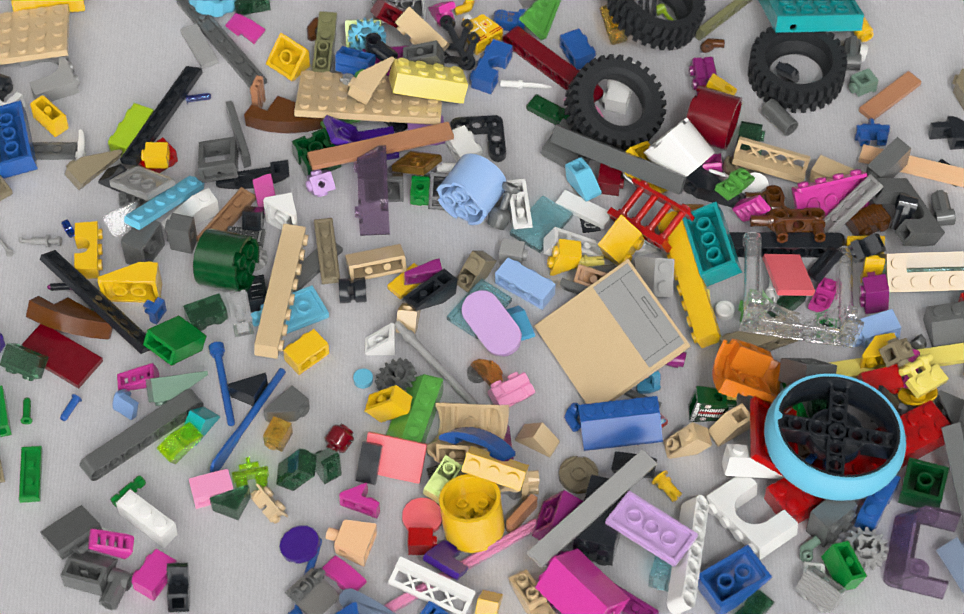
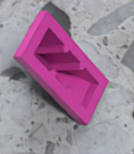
M721 153L713 154L703 163V168L708 171L713 169L723 173Z

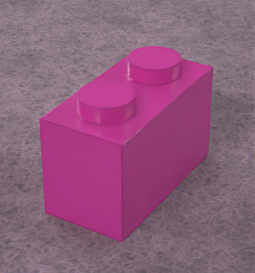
M155 549L152 554L146 557L140 570L138 569L134 572L131 580L134 590L155 601L168 584L167 563H177V561L160 550Z

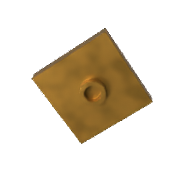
M409 151L391 165L392 172L424 176L442 162V156L440 154Z

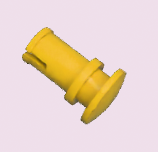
M662 471L653 479L652 484H658V488L662 489L672 502H675L678 496L681 497L682 493L671 482L672 479L666 476L668 471Z

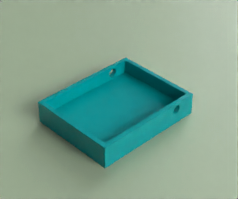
M758 0L775 33L862 31L864 14L855 0ZM792 24H796L794 29H790Z

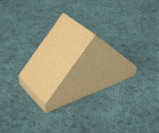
M543 422L525 424L515 439L516 442L549 458L560 443L558 438Z

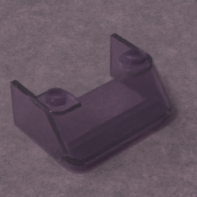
M378 145L357 157V161H354V173H357L358 206H355V218H359L360 236L390 235L386 145Z
M924 506L898 514L893 522L889 551L883 572L884 583L892 588L943 600L949 581L928 576L929 565L922 559L914 558L920 525L955 532L961 513Z

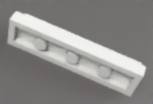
M401 556L388 584L426 602L432 601L443 610L452 614H466L476 593L474 590ZM400 571L406 574L409 582L401 584L395 581L397 572ZM424 582L428 590L420 593L416 591L413 583ZM441 590L445 593L446 599L443 601L435 600L432 592ZM460 599L466 602L462 612L455 609L451 601Z

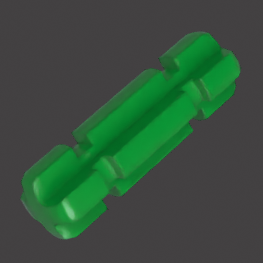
M137 476L133 479V483H128L119 491V494L112 496L110 499L111 503L117 507L116 503L129 490L136 493L138 488L144 487L146 482L142 476Z

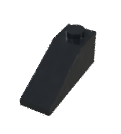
M701 165L687 176L684 184V190L695 198L712 203L717 202L719 205L731 208L739 202L741 197L738 194L729 201L715 191L716 185L722 181Z
M444 268L404 296L403 301L416 311L443 304L456 294L458 279Z

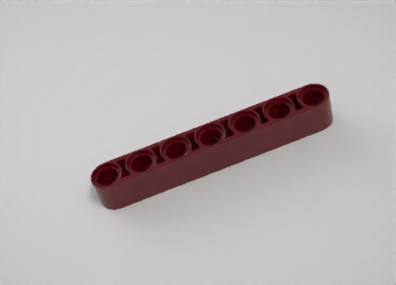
M515 26L502 37L504 43L513 45V52L566 91L569 89L568 86L579 72L578 69L519 26ZM598 84L594 90V103L602 98L604 94L603 89Z

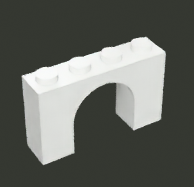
M736 476L707 495L708 512L718 518L720 524L725 529L728 528L738 542L741 541L745 546L749 545L759 560H761L796 536L798 523L785 510L761 524H750L741 520L737 516L736 511L739 507L757 496V483L751 477Z

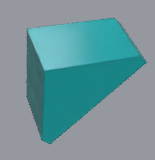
M206 407L190 410L180 437L197 446L219 420L220 416Z

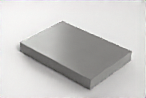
M133 166L109 181L111 187L147 201L175 185L173 178L141 166Z

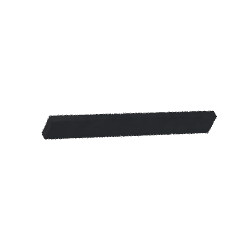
M191 66L184 68L121 156V164L138 166L142 160L141 152L145 150L146 142H155L202 75V68Z
M56 250L41 254L39 260L140 354L150 351L143 345L146 333Z

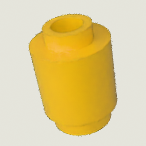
M865 17L863 19L862 31H853L855 36L862 42L869 41L874 35L873 29Z

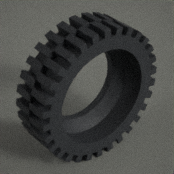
M607 0V10H610L608 14L610 17H613L612 21L614 24L619 23L617 28L620 31L625 30L624 35L627 37L632 35L633 41L637 42V40H640L643 46H646L648 43L652 49L659 46V50H665L666 47L668 51L673 50L674 47L676 49H680L681 46L685 47L694 38L706 14L705 0H660L671 8L676 16V20H665L655 17L643 10L635 0Z
M796 24L791 25L790 29H794ZM771 26L768 27L766 32L762 31L760 36L756 37L751 48L748 77L750 85L752 84V90L754 92L757 91L759 98L764 96L763 102L766 103L770 99H775L785 110L791 108V113H796L797 109H800L801 113H806L807 108L814 112L817 106L819 109H823L825 103L830 105L832 100L838 97V93L841 92L848 60L847 53H844L845 47L843 45L840 46L841 41L838 38L834 40L835 35L832 32L827 35V31L775 33ZM790 54L803 55L814 60L819 65L823 78L807 84L791 83L776 76L770 70V67L775 60L782 56Z
M609 54L606 58L605 55H601L598 59L594 58L589 63L587 62L568 86L569 89L565 93L567 98L564 100V106H567L564 110L565 115H570L567 119L568 125L573 123L574 126L571 130L578 131L583 135L623 151L642 142H649L661 128L665 120L663 117L667 110L663 109L667 102L666 100H661L665 96L664 90L659 91L662 86L660 81L655 83L656 75L653 73L650 76L647 73L650 70L647 66L644 69L640 68L642 64L640 61H637L635 64L632 63V57L628 56L626 60H623L624 55L621 54L614 58V54ZM601 80H616L628 86L636 94L643 110L642 116L637 122L626 126L615 125L599 114L594 104L593 95L596 85Z

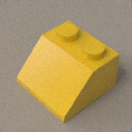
M620 215L598 243V246L605 258L619 266L627 259L631 262L632 255L636 250L638 251L642 248L645 239L637 228Z

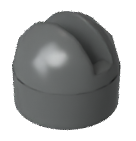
M920 334L910 344L916 350L924 349L927 346V341Z

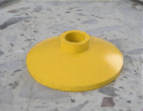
M903 387L898 393V398L904 404L920 406L930 400L933 401L938 395V390L936 388L917 399L910 389Z

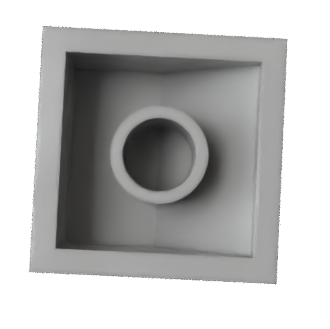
M635 257V269L652 293L657 297H673L674 259Z

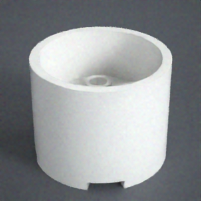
M686 117L650 145L649 149L643 153L652 163L688 176L715 152Z

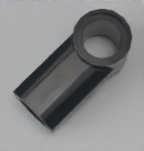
M378 33L367 34L365 38L366 52L375 54L381 61L390 57L398 58V53L385 44Z
M899 193L895 203L896 210L890 226L891 229L897 230L905 219H911L912 214L917 209L918 198Z

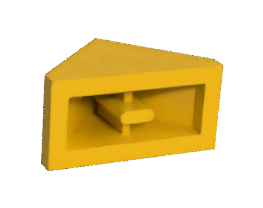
M482 590L477 600L475 614H498L503 594Z

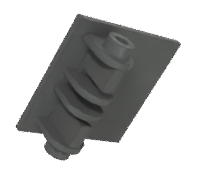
M313 567L285 592L305 614H324L339 600L340 596L324 579L326 574L324 569H314Z

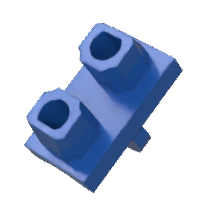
M869 118L868 124L856 126L855 141H858L860 146H863V144L870 145V140H876L878 146H886L890 125L874 123V119Z

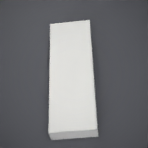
M564 190L556 201V207L602 229H605L611 220L607 214L608 210L590 201L586 202L583 198L567 190Z

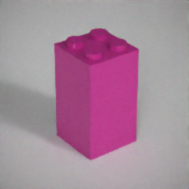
M578 548L566 551L558 556H553L548 562L547 570L539 576L538 580L540 581L535 587L562 614H620L630 600Z

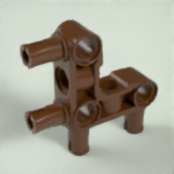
M769 185L761 192H745L744 199L760 195L771 207V210L766 212L765 215H750V227L767 226L772 232H776L777 241L780 243L788 240L787 232H813L816 242H823L826 239L824 231L826 226L824 220L825 211L817 207L804 209L787 208L784 204V193L781 187L777 185Z

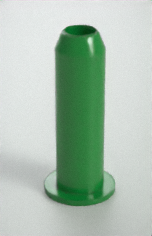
M26 397L23 400V418H21V423L28 425L33 420L31 418V400Z

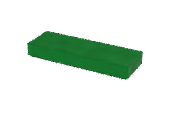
M42 446L21 447L20 503L40 502Z

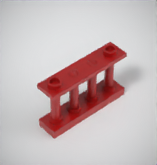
M633 178L631 181L637 188L621 209L617 211L611 207L607 214L614 222L622 215L642 233L645 241L668 254L672 249L668 243V237L684 216L691 221L695 219L691 214V208L684 203L680 205L657 192L646 181H638ZM642 193L650 196L635 217H627V213ZM656 201L664 204L649 225L645 227L641 225V220ZM670 209L678 212L663 233H659V235L654 233V229Z

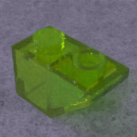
M188 422L172 432L157 449L169 462L177 464L204 435L191 422Z

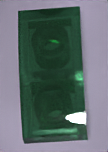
M758 589L735 614H766L775 602Z

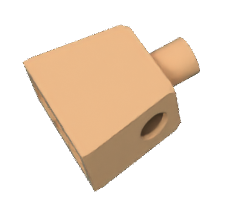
M344 520L340 530L328 528L326 539L335 541L334 548L336 554L364 567L377 536V524Z

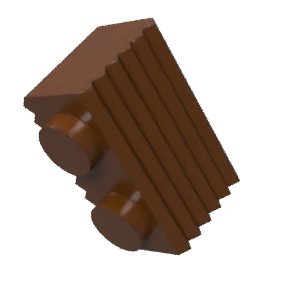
M874 203L859 210L846 222V226L854 236H870L875 232L887 230L890 226L891 216L882 204Z

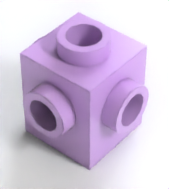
M317 169L311 171V175L306 176L308 181H305L308 192L317 195V197L328 195V191L336 189L331 171L329 170L322 171Z

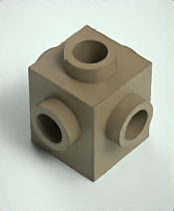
M898 337L887 341L888 345L879 349L887 367L896 364L898 367L909 363V358L915 356L907 338L898 340Z

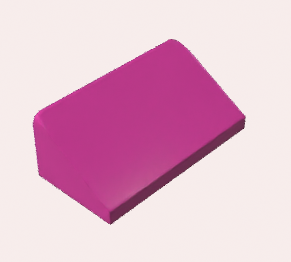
M266 174L252 180L258 207H264L263 200L265 197L276 196L271 174Z

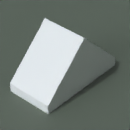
M390 323L365 338L366 355H395V324Z

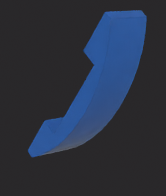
M460 427L439 435L440 440L452 444L465 440L486 447L491 457L501 461L516 455L514 449L503 439L480 428Z

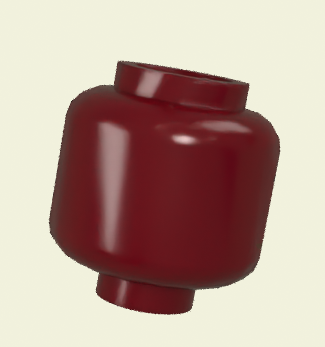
M342 423L340 425H333L324 437L327 443L326 448L334 454L337 451L345 453L354 441V432Z

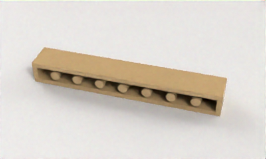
M283 224L254 344L256 356L278 359L279 351L283 352L284 340L282 338L287 335L288 325L286 321H290L292 309L289 308L290 305H294L295 294H293V291L298 288L299 279L296 278L297 275H301L302 270L300 260L304 261L305 249L303 248L308 245L309 235H306V227Z

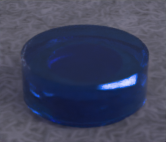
M68 219L62 221L61 225L68 237H74L75 231Z

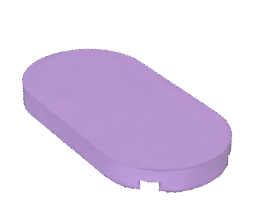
M476 291L470 294L462 305V315L486 349L492 355L502 357L516 352L521 344V330L497 297L488 291Z

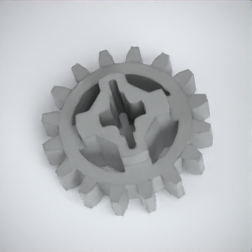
M859 527L856 533L851 531L849 537L846 536L845 541H849L852 548L854 544L855 554L864 571L869 566L872 570H875L876 565L881 567L883 561L887 559L889 547L886 546L888 541L882 540L883 534L877 535L876 529L870 532L868 527L865 528V531H862Z

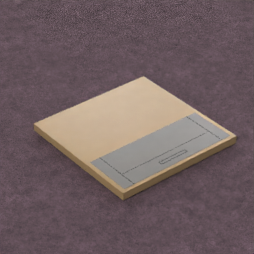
M629 259L534 325L586 404L616 400L691 347Z

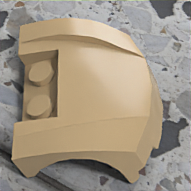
M436 403L440 428L434 441L427 445L426 451L439 463H441L446 455L463 465L466 454L471 446L486 451L487 448L465 440L452 444L440 440L439 435L460 427H475L489 431L504 439L508 426L509 405Z

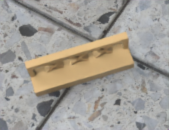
M739 137L733 153L732 164L799 183L805 179L806 169L811 156ZM741 144H746L751 149L745 151L740 149ZM762 149L767 150L769 154L763 156L758 151ZM781 154L787 159L780 161L775 156ZM802 160L805 162L803 167L795 165L793 161Z

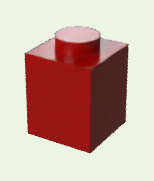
M408 527V555H424L437 545V535H433V528Z

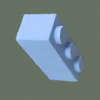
M509 257L495 272V284L541 310L545 308L555 295L556 284L551 279L544 278L533 269H528L520 262Z

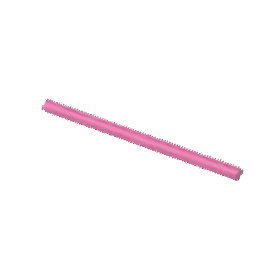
M536 519L530 520L529 523L527 522L518 527V529L503 536L500 540L490 545L488 550L473 553V555L464 558L460 562L467 565L469 569L472 565L475 567L474 564L477 566L479 561L481 563V560L488 559L487 556L490 558L492 554L493 556L494 553L496 554V551L499 553L498 550L501 552V550L503 551L502 548L505 550L507 545L508 547L509 544L511 546L513 541L516 543L515 540L518 542L520 538L522 540V537H526V534L529 536L528 533H533L532 530H534ZM444 572L438 573L439 575L444 576L450 580L452 578ZM424 582L415 587L416 591L420 593L428 590ZM405 592V594L403 593V595L389 601L384 606L392 612H396L398 608H403L402 605L404 607L405 605L407 606V603L409 605V601L410 603L413 599L416 601L415 598L417 597Z

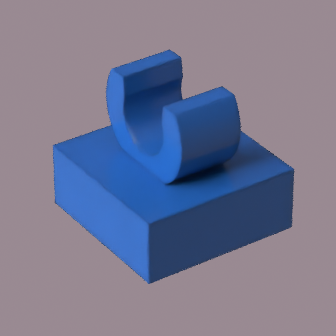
M159 297L155 302L147 300L143 305L146 308L144 312L149 314L150 322L156 325L167 311L165 300Z

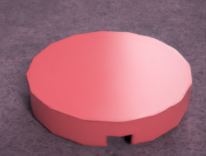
M417 498L406 504L402 513V522L406 530L408 531V527L433 528V532L439 530L442 524L440 506L429 498Z

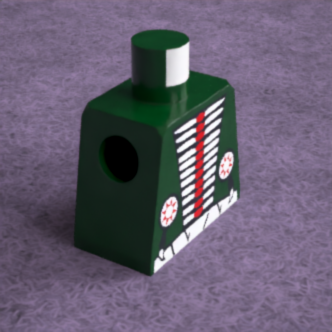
M696 386L688 404L690 422L717 421L726 411L736 407L737 401L727 400V395L719 393L716 388Z

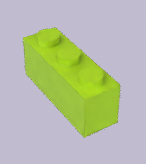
M134 103L127 110L123 121L119 122L115 133L109 137L108 145L110 151L121 149L123 155L154 112V109Z

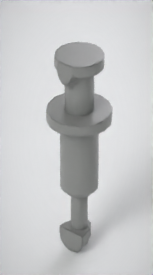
M50 235L32 237L31 239L19 237V243L46 245V247H50L51 244L61 246L62 237L51 238Z

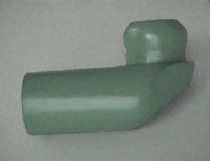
M816 535L800 546L801 561H812L813 549L821 544Z

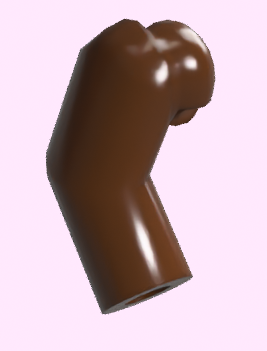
M319 17L313 18L307 26L309 41H315Z
M708 38L701 44L702 52L709 53L714 48H724L725 39Z

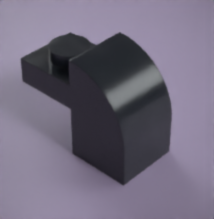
M947 116L946 122L938 121L931 123L928 132L929 140L947 138L950 150L964 149V121L955 116Z
M874 233L862 240L857 239L850 242L851 245L847 246L855 264L863 262L868 256L879 255L887 251L878 233Z
M167 563L168 612H189L190 576L188 563Z

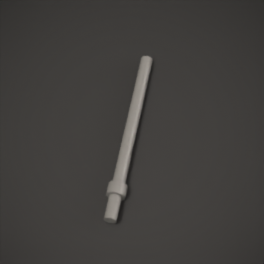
M398 320L395 323V328L403 335L402 338L408 344L411 343L468 404H478L469 392L419 342L414 332L408 330Z

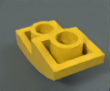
M877 255L866 257L863 262L860 283H862L863 277H868V272L875 271L876 275L883 274L885 258H880Z

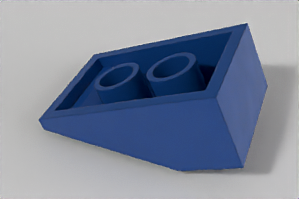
M746 545L699 574L698 590L716 614H726L738 607L772 579V576L750 546Z

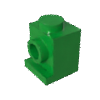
M412 176L410 205L429 206L430 177Z

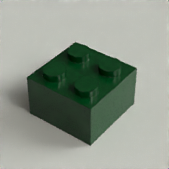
M909 457L898 503L938 513L943 499L949 467Z

